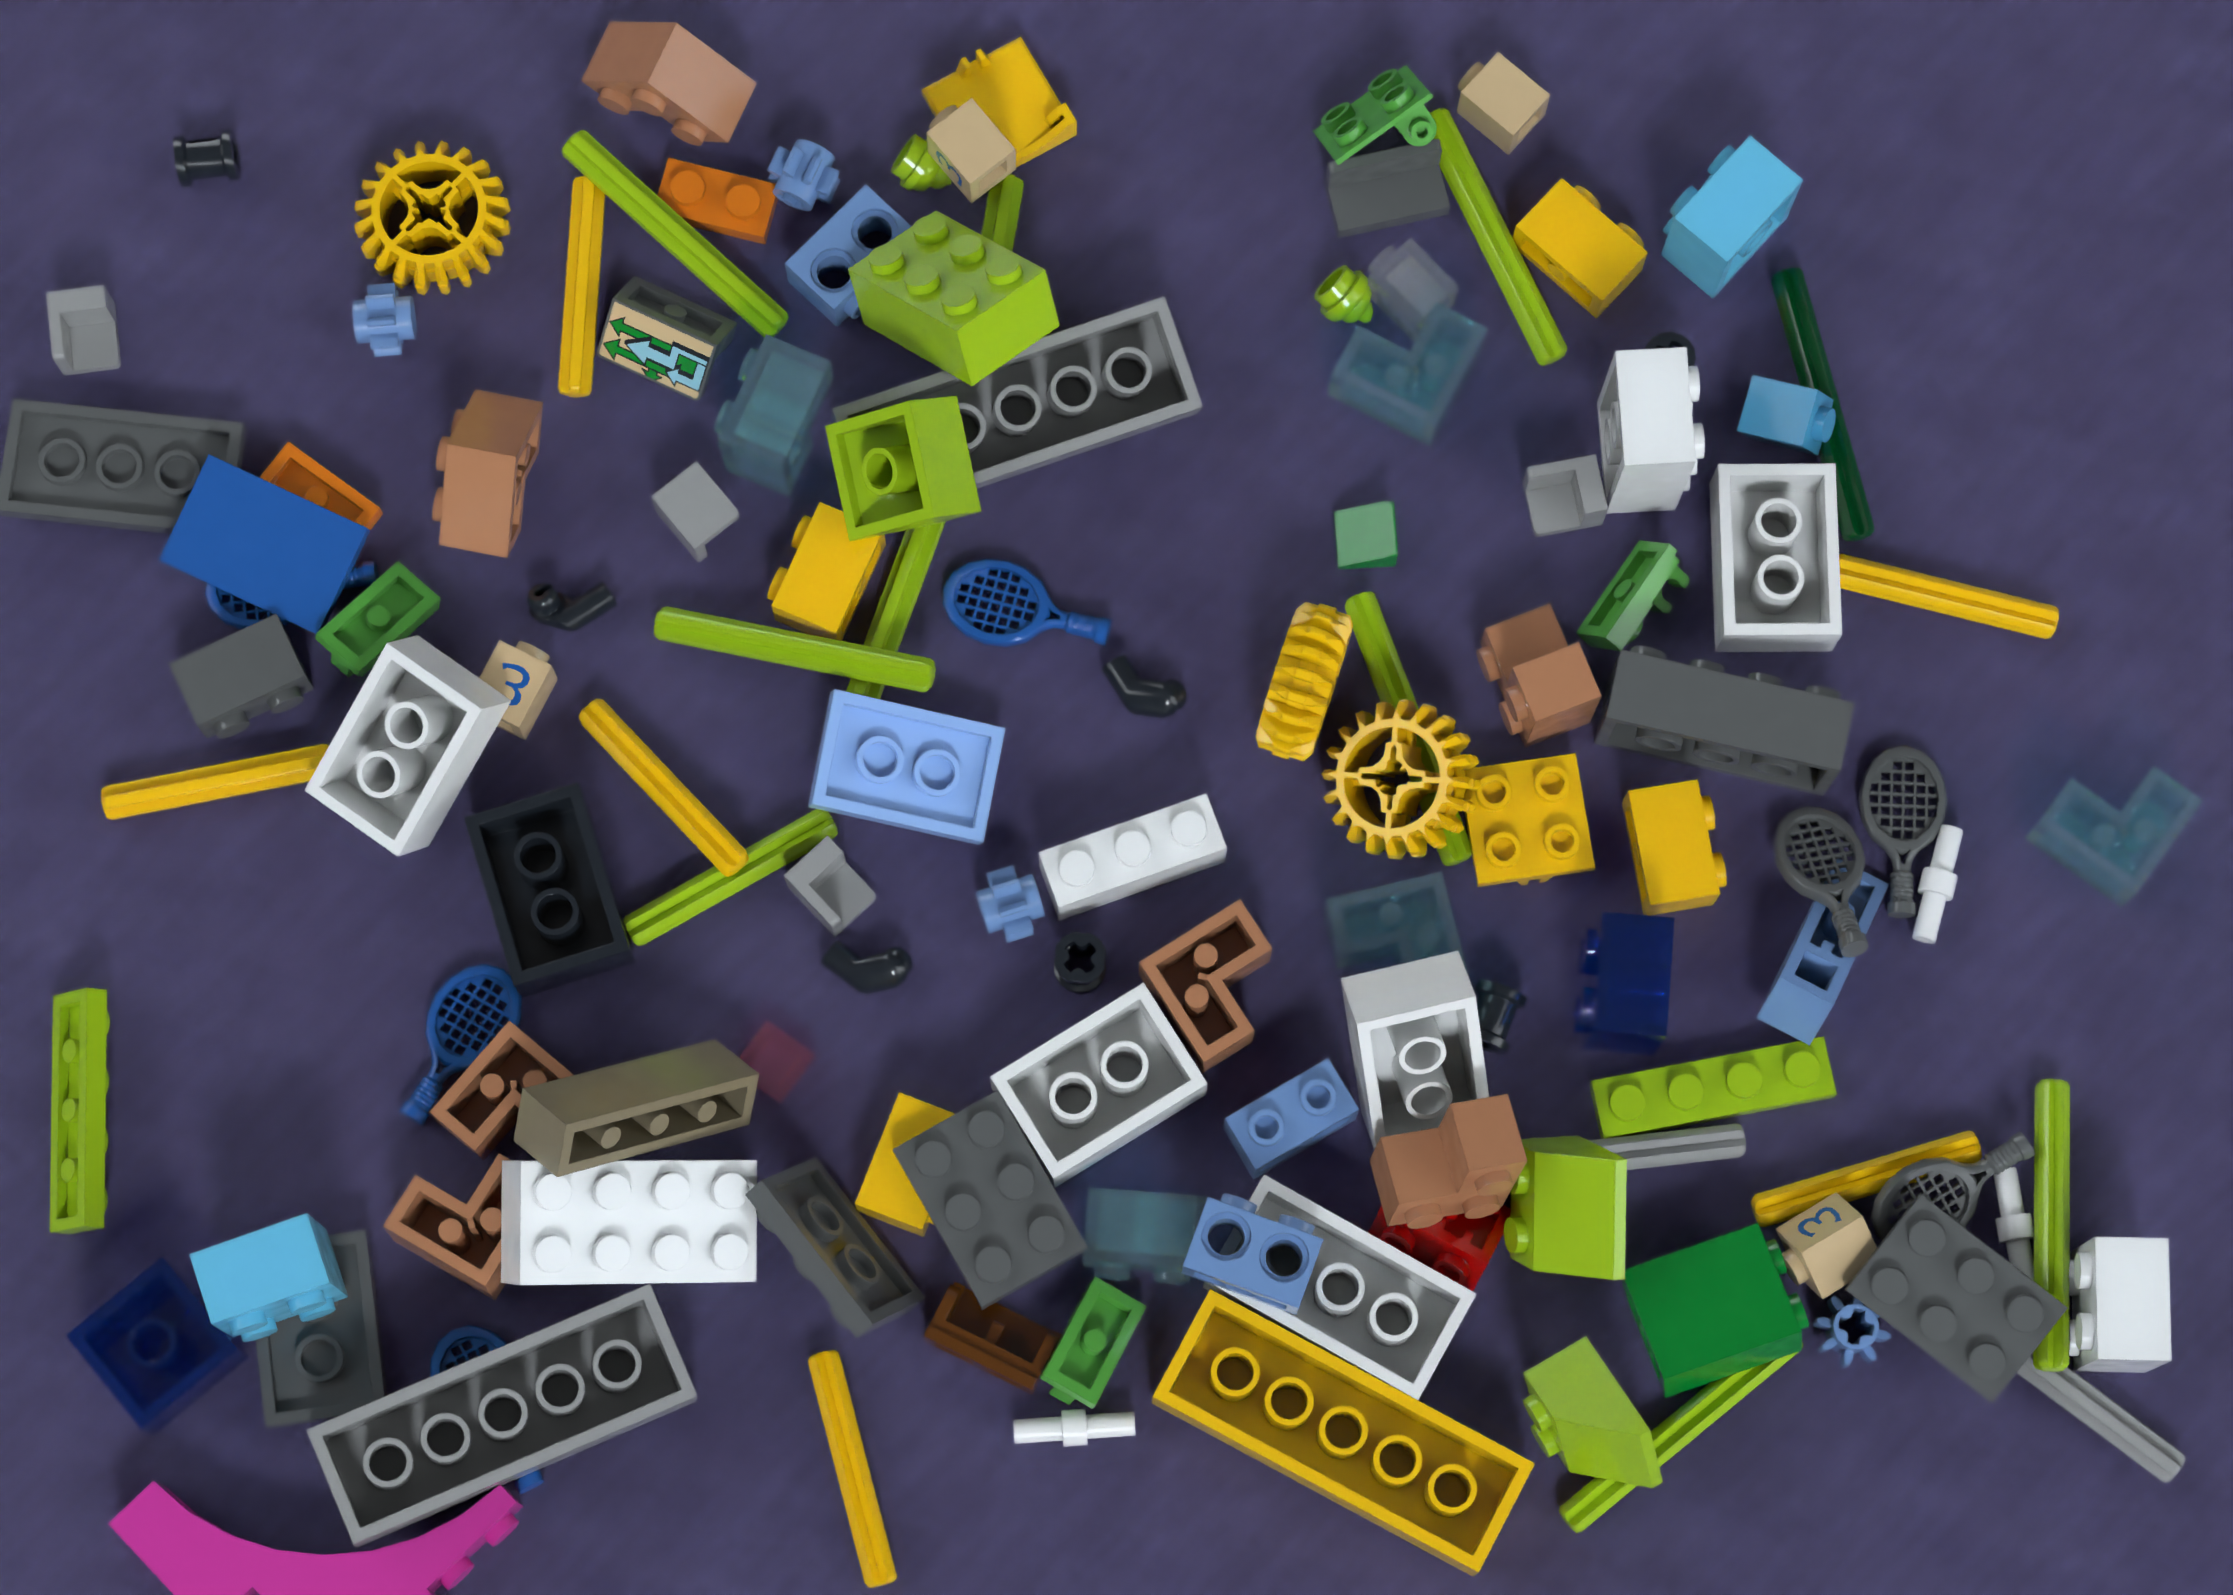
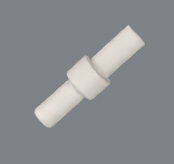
M1941 825L1930 867H1925L1922 871L1918 893L1923 896L1912 938L1923 943L1934 944L1936 942L1945 902L1953 899L1958 876L1953 871L1963 835V830L1958 827Z
M2009 1167L1999 1175L1993 1174L2001 1215L2000 1218L1995 1219L1999 1243H2006L2009 1262L2034 1281V1260L2030 1239L2034 1238L2031 1213H2025L2017 1168Z
M1085 1409L1061 1410V1416L1013 1420L1015 1444L1063 1441V1447L1088 1445L1087 1439L1136 1436L1134 1411L1086 1415Z

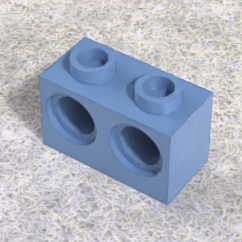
M865 184L785 262L788 282L836 327L848 316L856 319L861 316L851 278L843 287L831 289L820 283L822 277L828 272L836 270L843 271L849 275L848 269L867 257L874 250L865 247L861 243L863 237L868 233L874 231L884 232L892 240L910 228L911 225Z
M1329 1058L1226 1117L1223 1130L1254 1180L1356 1120L1359 1108Z
M1223 1193L1220 1201L1208 1197L1185 1258L1182 1274L1297 1315L1324 1240L1312 1235L1315 1226L1284 1214L1280 1215L1278 1222L1256 1215V1204L1235 1195ZM1230 1225L1240 1232L1243 1238V1246L1232 1255H1221L1211 1248L1208 1242L1209 1233L1217 1226ZM1277 1246L1290 1247L1300 1258V1268L1293 1275L1278 1276L1267 1266V1253Z

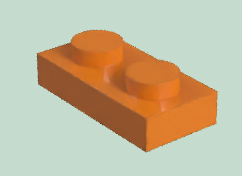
M669 157L657 194L692 227L764 245L767 241L778 198L772 192L776 185L775 183Z
M289 441L259 477L370 530L383 515L380 507Z

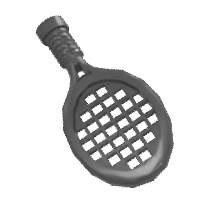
M1906 745L1887 748L1872 760L1861 779L1858 796L1860 818L1870 839L1883 849L1892 861L1893 872L1890 874V902L1887 903V915L1894 918H1910L1915 916L1916 904L1913 902L1914 875L1911 872L1912 862L1917 853L1935 839L1941 825L1944 823L1948 803L1945 780L1936 763L1922 750ZM1893 762H1900L1901 770L1893 769ZM1905 763H1913V770H1905ZM1881 773H1889V780H1881ZM1893 774H1901V781H1893ZM1905 774H1913V782L1905 781ZM1917 775H1925L1924 782H1917ZM1871 784H1877V791H1870ZM1881 784L1889 785V792H1881ZM1893 785H1901V792H1893ZM1905 786H1913V793H1905ZM1917 786H1924V794L1916 793ZM1928 787L1934 788V794H1928ZM1869 795L1877 796V803L1870 802ZM1881 796H1889V803H1881ZM1893 796L1901 797V804H1893ZM1905 797H1913V803L1905 804ZM1916 797L1924 798V805H1916ZM1928 798H1935L1936 806L1928 805ZM1871 807H1877V814H1872ZM1881 807H1888L1889 815L1881 814ZM1893 808H1901V815H1893ZM1905 808L1912 809V816L1904 815ZM1916 809H1924V816H1916ZM1928 809L1935 810L1934 817H1928ZM1881 819H1889V826H1881ZM1893 819L1901 820L1900 827L1893 826ZM1904 820H1912V827H1904ZM1916 820L1924 821V828H1916ZM1892 831H1900V838H1892ZM1904 831H1911L1912 839L1904 838ZM1907 855L1902 864L1900 856Z
M1801 807L1788 812L1778 824L1773 844L1777 868L1784 880L1800 895L1815 900L1830 910L1832 914L1831 921L1839 939L1838 946L1841 954L1848 958L1863 954L1869 947L1865 934L1860 931L1854 911L1849 908L1848 904L1850 896L1860 885L1863 875L1865 856L1862 842L1851 825L1838 814L1821 807ZM1802 825H1806L1807 829L1800 830L1799 827ZM1831 830L1833 833L1830 835H1826L1825 831ZM1814 833H1821V836L1818 837L1814 835ZM1809 834L1810 838L1804 839L1803 835ZM1798 836L1799 840L1792 841L1791 837ZM1829 840H1835L1836 843L1830 844ZM1824 841V846H1818L1817 842ZM1812 843L1814 846L1812 848H1807L1806 844ZM1795 846H1802L1800 850L1795 849ZM1790 847L1791 851L1786 852V848ZM1848 847L1849 851L1845 852L1843 848ZM1839 849L1840 853L1833 854L1832 850ZM1827 851L1829 855L1822 856L1821 852ZM1811 853H1816V854H1817V857H1812V858H1811V857H1810V854H1811ZM1805 855L1806 859H1799L1798 856ZM1852 856V861H1848L1847 857ZM1788 857H1794V861H1790ZM1836 859H1843L1841 863L1836 862ZM1831 860L1832 864L1826 865L1824 861ZM1820 862L1821 866L1814 867L1813 863ZM1808 864L1810 868L1803 869L1802 865ZM1846 868L1847 872H1840L1839 869ZM1828 870H1835V874H1829ZM1823 871L1824 876L1817 875V872ZM1812 873V878H1806L1805 874ZM1838 879L1839 882L1836 883V884H1833V883H1832V880ZM1827 881L1828 884H1821L1820 882Z
M2018 1131L2010 1136L2007 1142L1985 1154L1984 1159L1976 1163H1961L1945 1157L1922 1159L1903 1167L1886 1181L1875 1198L1871 1215L1875 1234L1883 1241L1900 1219L1898 1212L1903 1209L1906 1211L1908 1206L1919 1195L1915 1196L1913 1192L1917 1187L1921 1188L1922 1192L1920 1193L1932 1203L1941 1200L1943 1205L1939 1208L1941 1210L1946 1209L1949 1216L1966 1228L1976 1212L1980 1191L1984 1182L1993 1174L1999 1175L2019 1161H2026L2034 1156L2035 1152L2025 1135ZM1924 1174L1927 1175L1924 1178L1919 1179V1176H1922ZM1940 1174L1942 1179L1935 1183L1933 1178ZM1956 1178L1958 1183L1951 1186L1948 1181ZM1912 1179H1916V1183L1911 1186L1908 1184ZM1930 1180L1932 1186L1925 1189L1923 1184ZM1946 1184L1948 1189L1940 1192L1939 1187ZM1904 1186H1906V1189H1904L1903 1191L1899 1192L1900 1189H1902ZM1961 1187L1963 1192L1956 1196L1954 1191ZM1935 1190L1938 1195L1931 1199L1928 1194ZM1910 1193L1912 1198L1905 1202L1903 1196ZM1951 1193L1953 1199L1946 1202L1944 1197ZM1899 1199L1902 1204L1894 1208L1892 1203ZM1956 1203L1958 1208L1951 1212L1949 1207ZM1895 1215L1897 1220L1890 1224L1887 1219Z

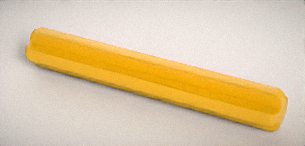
M586 176L575 177L572 182L557 386L560 394L572 398L589 396L592 392L606 195Z
M1839 554L1841 589L2044 639L2051 638L2056 631L2059 620V609L2056 606L1863 558Z
M594 699L581 710L578 717L582 726L724 876L731 877L746 865L749 860L746 849L603 699Z
M322 743L106 785L101 789L102 808L107 819L117 820L306 783L310 781L329 745Z
M1968 1130L1757 1193L1751 1200L1752 1212L1760 1227L1771 1226L1791 1220L1835 1192L1847 1202L1877 1194L1881 1191L1886 1181L1903 1167L1922 1159L1945 1157L1961 1163H1976L1982 1158L1981 1146L1973 1131ZM1924 1174L1922 1176H1919V1179H1922L1927 1175ZM1912 1179L1908 1184H1911V1183H1914V1182H1917V1181H1916V1179Z
M836 1350L818 1352L808 1358V1365L864 1583L869 1588L887 1585L896 1580L897 1574L841 1358Z

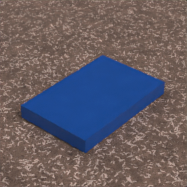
M208 454L159 561L272 614H277L279 617L316 634L327 624L371 530Z

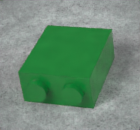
M1758 1223L1625 1269V1279L1622 1280L1623 1292L1665 1398L1802 1351V1329L1809 1327L1805 1309L1797 1293L1787 1295L1779 1276L1787 1273L1779 1245L1775 1239L1765 1241Z

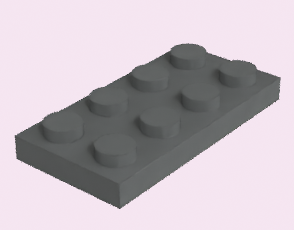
M13 399L0 474V516L171 534L208 454L241 469L247 428L243 422Z

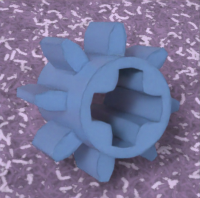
M804 139L796 140L792 151L778 146L767 169L771 173L768 179L776 182L772 191L773 194L785 204L803 211H811L816 199L830 204L841 181L837 178L840 172L831 168L835 161V156L824 147Z
M395 283L367 285L368 296H365V300H353L352 304L357 344L370 343L371 350H374V357L402 355L404 340L416 339L417 337L413 297H399Z
M1013 865L986 873L989 887L975 891L988 934L1003 930L1007 943L1034 935L1031 921L1044 917L1045 912L1033 875L1030 874L1017 878Z
M1835 1295L1827 1300L1828 1308L1833 1315L1830 1318L1820 1317L1813 1321L1814 1327L1825 1330L1826 1341L1817 1349L1819 1353L1832 1349L1841 1354L1839 1360L1841 1368L1849 1366L1853 1360V1355L1857 1353L1868 1364L1876 1360V1353L1870 1345L1874 1341L1879 1343L1886 1342L1891 1338L1890 1333L1879 1329L1878 1318L1880 1316L1864 1306L1854 1296L1851 1299L1850 1305L1845 1307ZM1851 1316L1856 1318V1328L1865 1331V1335L1855 1340L1852 1344L1847 1342L1848 1332L1839 1329V1324H1842Z

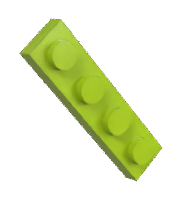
M86 987L53 996L49 1233L74 1234L104 1228V1216L108 1205V1195L105 1189V1153L109 1143L106 1130V1094L109 1088V1074L106 1069L107 1034L110 1027V1017L107 1011V990Z
M1824 1036L1814 1038L1810 1046L1802 1041H1796L1592 1080L1589 1083L1601 1139L1652 1133L1834 1098L1837 1095Z

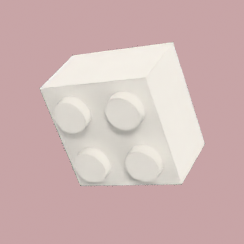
M2094 1237L2071 1251L2069 1296H2072V1320H2069V1356H2073V1371L2146 1373L2172 1361L2169 1238Z

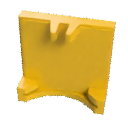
M1021 36L989 54H986L981 48L976 50L975 60L969 63L966 56L961 58L955 72L921 89L922 96L935 117L945 108L951 105H956L959 108L972 98L1016 149V168L1077 135V120L1066 102L1060 103Z
M1576 753L1474 767L1466 770V777L1477 779L1482 785L1477 790L1466 789L1464 796L1465 800L1472 801L1476 807V810L1472 813L1465 812L1477 887L1516 881L1523 886L1527 885L1529 880L1538 879L1539 883H1544L1553 876L1593 871L1595 869Z

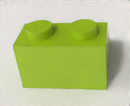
M957 396L909 400L825 426L849 541L938 524L981 512Z
M1579 1135L1521 1139L1527 1163L1510 1191L1511 1215L1506 1219L1504 1225V1240L1506 1248L1510 1252V1258L1538 1272L1608 1280L1625 1279L1627 1159Z
M1587 1336L1523 1373L1530 1396L1522 1401L1534 1422L1530 1426L1531 1431L1548 1458L1557 1454L1571 1473L1654 1488L1663 1483L1649 1427Z

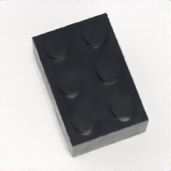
M579 782L464 817L514 987L522 998L636 963L587 800Z

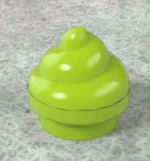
M917 134L912 135L906 142L891 168V173L900 178L899 185L908 191L922 192L930 187L941 189L952 183V180L929 155L927 139L925 140Z
M1342 265L1333 271L1315 292L1314 299L1321 305L1320 313L1329 321L1337 322L1342 320L1346 323H1354L1359 320L1363 323H1368L1373 316V306L1370 302L1372 296L1368 278L1360 270L1353 272L1347 265Z

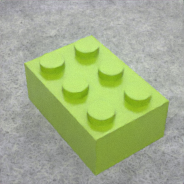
M936 210L928 216L918 219L913 226L886 244L875 248L867 257L848 269L864 325L970 386L975 385L1060 326L1045 269Z

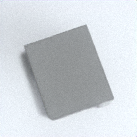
M98 285L46 292L52 358L63 375L118 369L121 366L116 307L106 287Z
M1596 454L1530 466L1526 469L1522 485L1535 536L1542 537L1603 524L1608 507Z
M697 461L651 496L658 516L698 563L708 556L705 544L739 518L737 508Z
M826 836L784 875L787 887L834 937L841 933L876 900L875 892L848 865L844 852L829 836Z

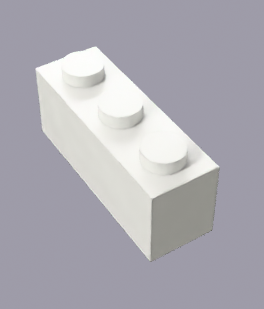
M1206 793L1039 852V867L1058 920L1060 921L1222 864L1226 859L1227 846Z

